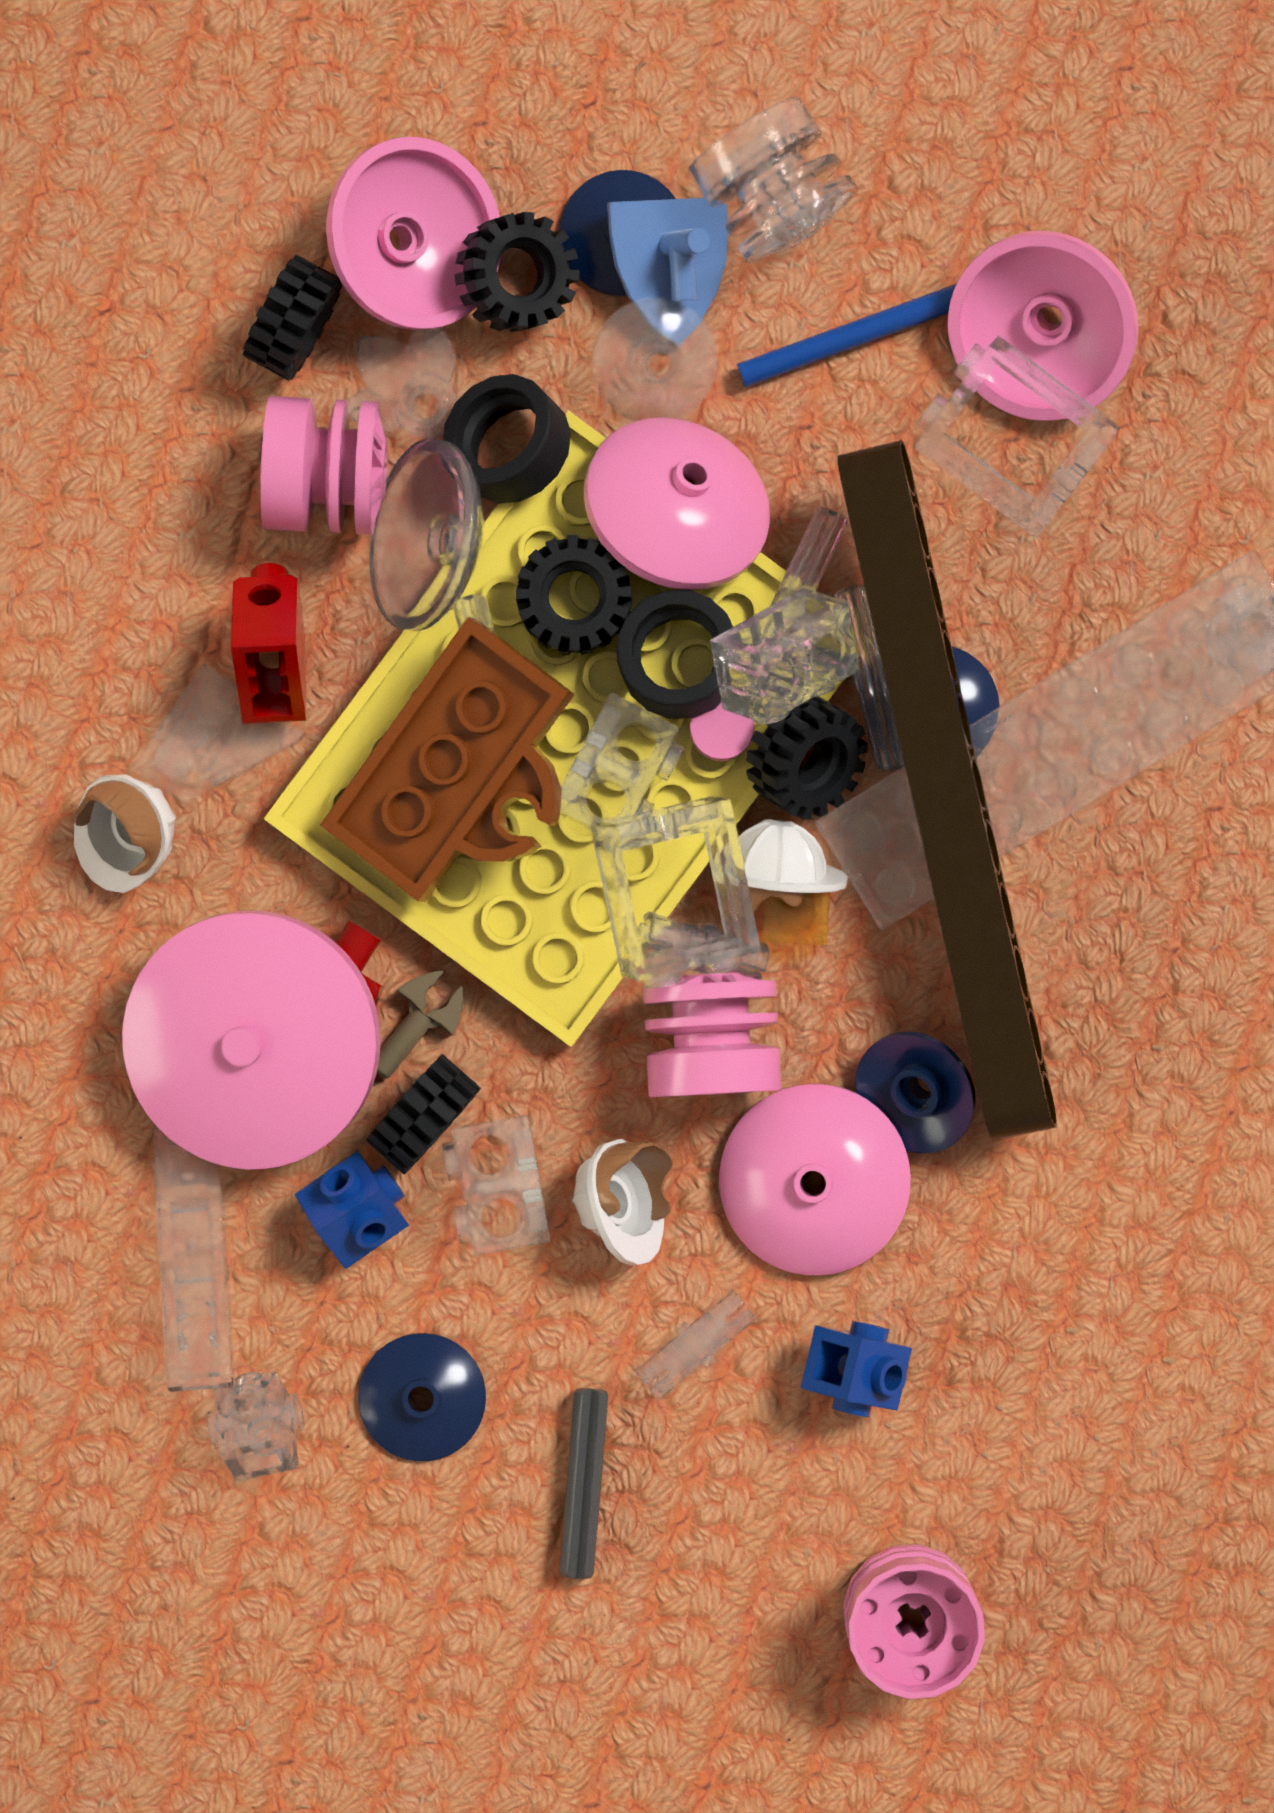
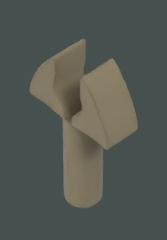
M434 971L421 975L398 989L400 993L409 998V1014L380 1048L378 1076L390 1078L429 1028L444 1026L451 1034L456 1032L461 1020L464 1004V989L462 986L452 995L448 1005L444 1008L433 1009L429 1013H425L427 992L438 982L444 971Z

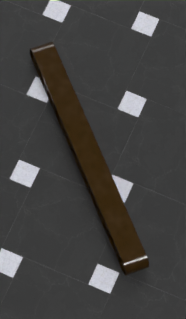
M898 440L841 454L838 456L840 480L985 1124L992 1141L1053 1129L1057 1126V1117L908 453L903 441Z

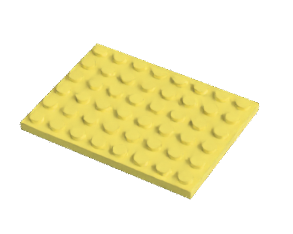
M568 410L566 418L571 431L569 455L558 476L541 492L521 502L500 503L496 506L266 814L264 820L572 1048L759 794L752 788L755 783L748 780L746 770L754 767L746 761L748 750H757L758 745L752 741L748 749L741 756L733 760L714 761L708 759L695 748L690 735L691 718L668 719L649 712L630 695L617 663V636L619 633L612 638L611 643L604 648L600 646L592 650V653L581 655V653H570V655L559 654L555 649L550 647L547 649L539 644L538 640L533 635H530L524 627L516 602V588L518 585V575L521 568L528 562V556L535 549L538 551L546 546L545 542L554 538L557 541L567 539V535H578L580 539L589 540V537L600 541L592 529L586 513L584 481L594 454L606 438ZM759 552L753 563L735 579L713 588L690 590L711 598L730 618L740 646V673L732 692L728 696L740 700L748 707L754 720V732L757 730L764 733L768 727L762 721L765 715L770 712L777 717L780 714L777 704L785 699L794 704V695L805 694L810 697L811 694H814L829 701L875 639L874 635L761 552ZM626 568L629 574L632 595L630 612L642 600L662 591L682 590L655 584ZM579 571L561 574L554 580L549 590V602L552 609L559 616L569 620H579L587 617L595 610L599 602L600 593L597 584L589 575ZM469 616L476 618L575 694L537 746L555 767L562 788L561 811L557 825L552 826L538 820L534 806L528 800L523 798L515 801L509 807L506 815L509 829L518 836L534 837L541 847L534 853L511 862L477 861L461 853L426 902H418L325 830L320 824ZM672 620L656 627L646 637L641 649V664L646 675L654 683L667 689H687L701 683L711 673L716 661V645L712 635L701 624L690 620Z

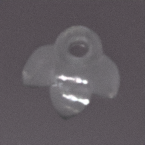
M441 327L428 330H413L407 345L386 337H361L357 343V360L362 379L367 388L357 392L347 401L349 415L356 423L359 422L362 401H378L380 403L381 422L384 433L404 428L410 434L421 438H432L443 434L445 421L457 401L456 393L450 385L456 368L457 357L454 346ZM425 395H433L438 402L436 413L429 418H421L416 410L418 400Z

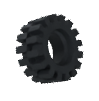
M521 212L516 215L514 213L507 214L477 226L478 231L468 234L462 242L468 248L457 253L455 263L464 265L463 272L454 274L456 285H466L468 293L459 297L464 306L471 304L476 306L477 310L472 316L479 322L490 320L489 328L498 331L508 328L510 332L522 331L546 324L548 320L558 318L565 311L562 304L572 302L576 291L569 289V284L579 281L580 270H570L569 261L578 259L575 248L565 251L562 243L569 239V236L563 229L555 232L550 230L554 223L551 219L545 216L534 219L535 213ZM508 248H518L525 251L532 257L536 265V284L532 291L524 297L508 293L501 286L497 277L498 260Z
M294 255L293 259H290L286 264L285 270H282L278 275L275 286H271L266 295L267 299L264 305L260 306L256 315V322L251 326L248 333L249 337L244 344L243 356L288 381L292 380L297 371L299 372L303 367L306 357L309 358L314 349L317 339H320L324 331L323 328L334 311L332 308L337 303L340 296L339 292L343 286L339 277L298 255Z
M567 535V539L557 541L554 538L545 542L546 546L538 551L535 549L528 556V562L521 568L518 575L516 602L524 627L530 635H533L538 640L539 644L547 649L549 647L555 649L559 654L581 653V655L592 653V650L600 646L604 648L620 632L626 616L630 613L632 595L626 567L619 563L600 544V541L589 537V540L580 539L578 535ZM570 571H579L589 575L597 584L600 593L599 602L595 610L587 617L579 620H569L559 616L552 609L549 602V590L554 580L561 574Z
M805 694L794 695V704L787 699L777 704L780 712L777 717L768 712L762 719L768 727L764 733L755 730L751 741L756 743L758 748L757 750L747 751L746 761L754 767L746 770L748 780L755 783L752 788L758 794L794 817L798 816L803 820H811L812 813L819 818L828 814L827 803L838 808L845 801L840 794L844 788L851 792L854 791L858 783L851 779L854 772H864L866 762L858 758V755L868 752V742L861 739L866 733L863 726L856 723L857 720L820 696L811 694L808 697ZM815 744L810 758L799 769L803 757L805 756L807 751Z
M442 1054L391 1108L367 1137L366 1141L405 1175L461 1114L480 1091L481 1087Z

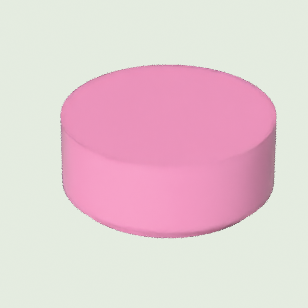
M727 696L715 709L691 718L690 735L695 748L708 759L714 761L733 760L741 756L752 742L751 738L754 734L752 714L743 702L734 697Z

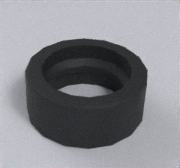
M515 374L491 376L473 385L455 402L445 421L442 447L447 464L480 497L499 504L521 502L541 492L558 476L569 455L571 431L566 414L533 380ZM531 409L536 415L534 433L527 447L514 460L497 468L483 469L478 464L479 445L487 430L499 418L513 411Z
M667 590L642 600L626 616L617 636V663L630 695L647 711L668 719L694 718L715 709L732 692L740 673V646L728 614L711 598L690 590ZM672 620H690L701 624L712 635L716 645V661L711 673L701 683L687 689H667L657 685L646 675L641 664V649L646 637L656 627Z

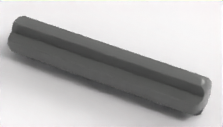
M579 1388L574 1393L559 1569L560 1574L567 1578L588 1579L594 1574L608 1408L607 1391L602 1389Z

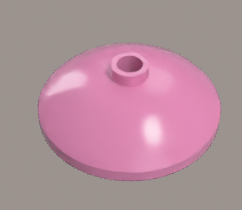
M395 138L376 144L359 154L345 168L336 182L329 201L326 221L329 254L344 288L370 315L382 322L402 329H434L454 323L476 308L474 304L464 306L459 297L468 292L465 284L456 285L454 274L463 272L464 265L455 263L457 253L467 250L468 246L462 242L468 234L478 231L477 226L500 217V214L486 181L478 170L460 153L449 146L427 138ZM391 230H394L400 237L401 244L399 250L395 249L391 244L389 236ZM501 256L497 263V273L501 262Z
M1030 231L1018 233L995 242L981 252L965 269L956 284L950 301L948 312L950 345L955 361L966 380L976 392L995 407L1012 415L1030 420L1055 421L1067 419L1087 412L1099 405L1118 387L1132 364L1138 342L1139 327L1136 305L1132 293L1119 270L1104 254L1090 244L1062 233ZM1053 306L1057 308L1062 315V322L1059 324L1049 323L1043 316V307Z
M665 417L648 418L629 423L613 432L603 441L594 454L585 475V509L597 538L605 549L624 567L655 584L682 590L708 589L725 584L738 577L753 563L766 541L770 525V507L766 489L758 472L749 459L734 444L722 435L700 424ZM685 478L692 480L696 485L689 483Z
M802 1084L784 1088L763 1098L745 1113L736 1124L722 1154L719 1170V1188L727 1219L734 1232L750 1251L760 1259L779 1269L795 1274L820 1276L854 1268L870 1259L888 1243L899 1227L907 1208L911 1188V1172L907 1151L901 1136L890 1119L876 1105L863 1096L842 1087L827 1084ZM816 1171L822 1174L826 1181L825 1189L816 1195L805 1192L801 1186V1178L805 1173Z

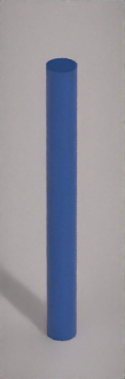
M956 284L738 363L736 365L742 383L746 388L946 315L949 312L950 301Z

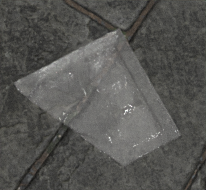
M203 663L131 769L184 805H188L231 778L235 779L256 767V764L283 749L298 744L306 733L290 722L242 724L237 686Z

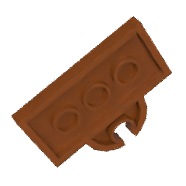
M468 616L320 826L418 902H426L461 853L477 861L511 862L534 853L541 845L534 837L514 834L507 825V811L512 803L524 798L534 806L538 820L548 825H557L561 811L562 788L554 765L537 746L575 694L476 618Z

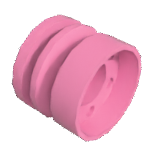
M268 397L264 418L260 498L261 520L264 530L307 532L314 504H326L327 522L330 532L342 534L346 505L354 506L356 534L374 535L376 518L385 499L388 442L381 422L380 403L378 401H362L358 429H349L347 400L336 399L329 428L317 427L315 407L311 398Z
M740 973L677 976V978L657 986L643 988L644 1005L672 1004L673 1018L645 1020L646 1031L674 1035V1048L647 1055L649 1098L782 1090L779 1048L750 1043V1030L778 1023L777 1013H749L748 1009L749 999L776 997V980H760L740 975Z
M920 1544L891 1546L869 1557L851 1577L843 1601L845 1630L850 1650L862 1673L881 1690L907 1699L936 1697L958 1686L977 1665L985 1641L983 1612L964 1570L944 1552ZM908 1603L910 1607L917 1609L923 1605L921 1613L924 1621L916 1627L909 1620L899 1624L902 1620L899 1612L900 1606Z

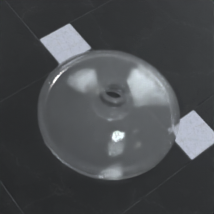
M434 438L422 439L411 445L400 456L387 478L385 499L376 518L374 535H371L370 577L374 597L383 617L392 626L409 631L426 630L446 616L462 596L480 557L484 536V517L478 481L464 453L449 441Z

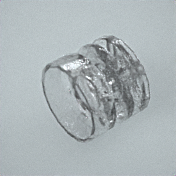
M792 97L781 101L751 117L713 143L688 167V174L710 208L723 206L738 199L743 204L725 223L724 230L729 237H733L756 228L738 245V251L746 264L757 262L777 252L787 251L812 237L834 219L835 214L858 192V187L850 175H842L824 183L840 167L841 161L836 153L823 155L806 162L803 156L821 138L822 131L800 97Z

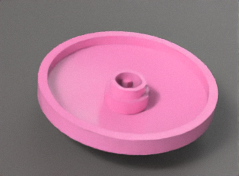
M249 910L219 914L193 924L169 939L155 952L139 973L126 1004L122 1031L123 1056L131 1086L144 1111L158 1129L181 1148L201 1159L214 1164L239 1169L280 1167L297 1162L325 1147L344 1131L363 1107L372 1089L380 1059L381 1039L377 1009L372 993L356 964L338 944L320 930L290 916L267 911Z

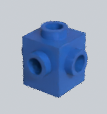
M359 1151L295 1193L317 1234L345 1269L409 1226L396 1204L405 1197L403 1191L384 1165L373 1171Z
M852 1320L849 1332L815 1325L801 1389L833 1397L832 1409L853 1415L869 1417L872 1406L898 1411L902 1390L906 1382L912 1348L887 1341L890 1329Z

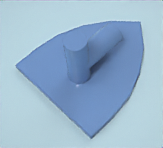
M726 197L607 202L609 237L613 260L625 292L646 323L674 348H677L702 321L718 292L727 261Z

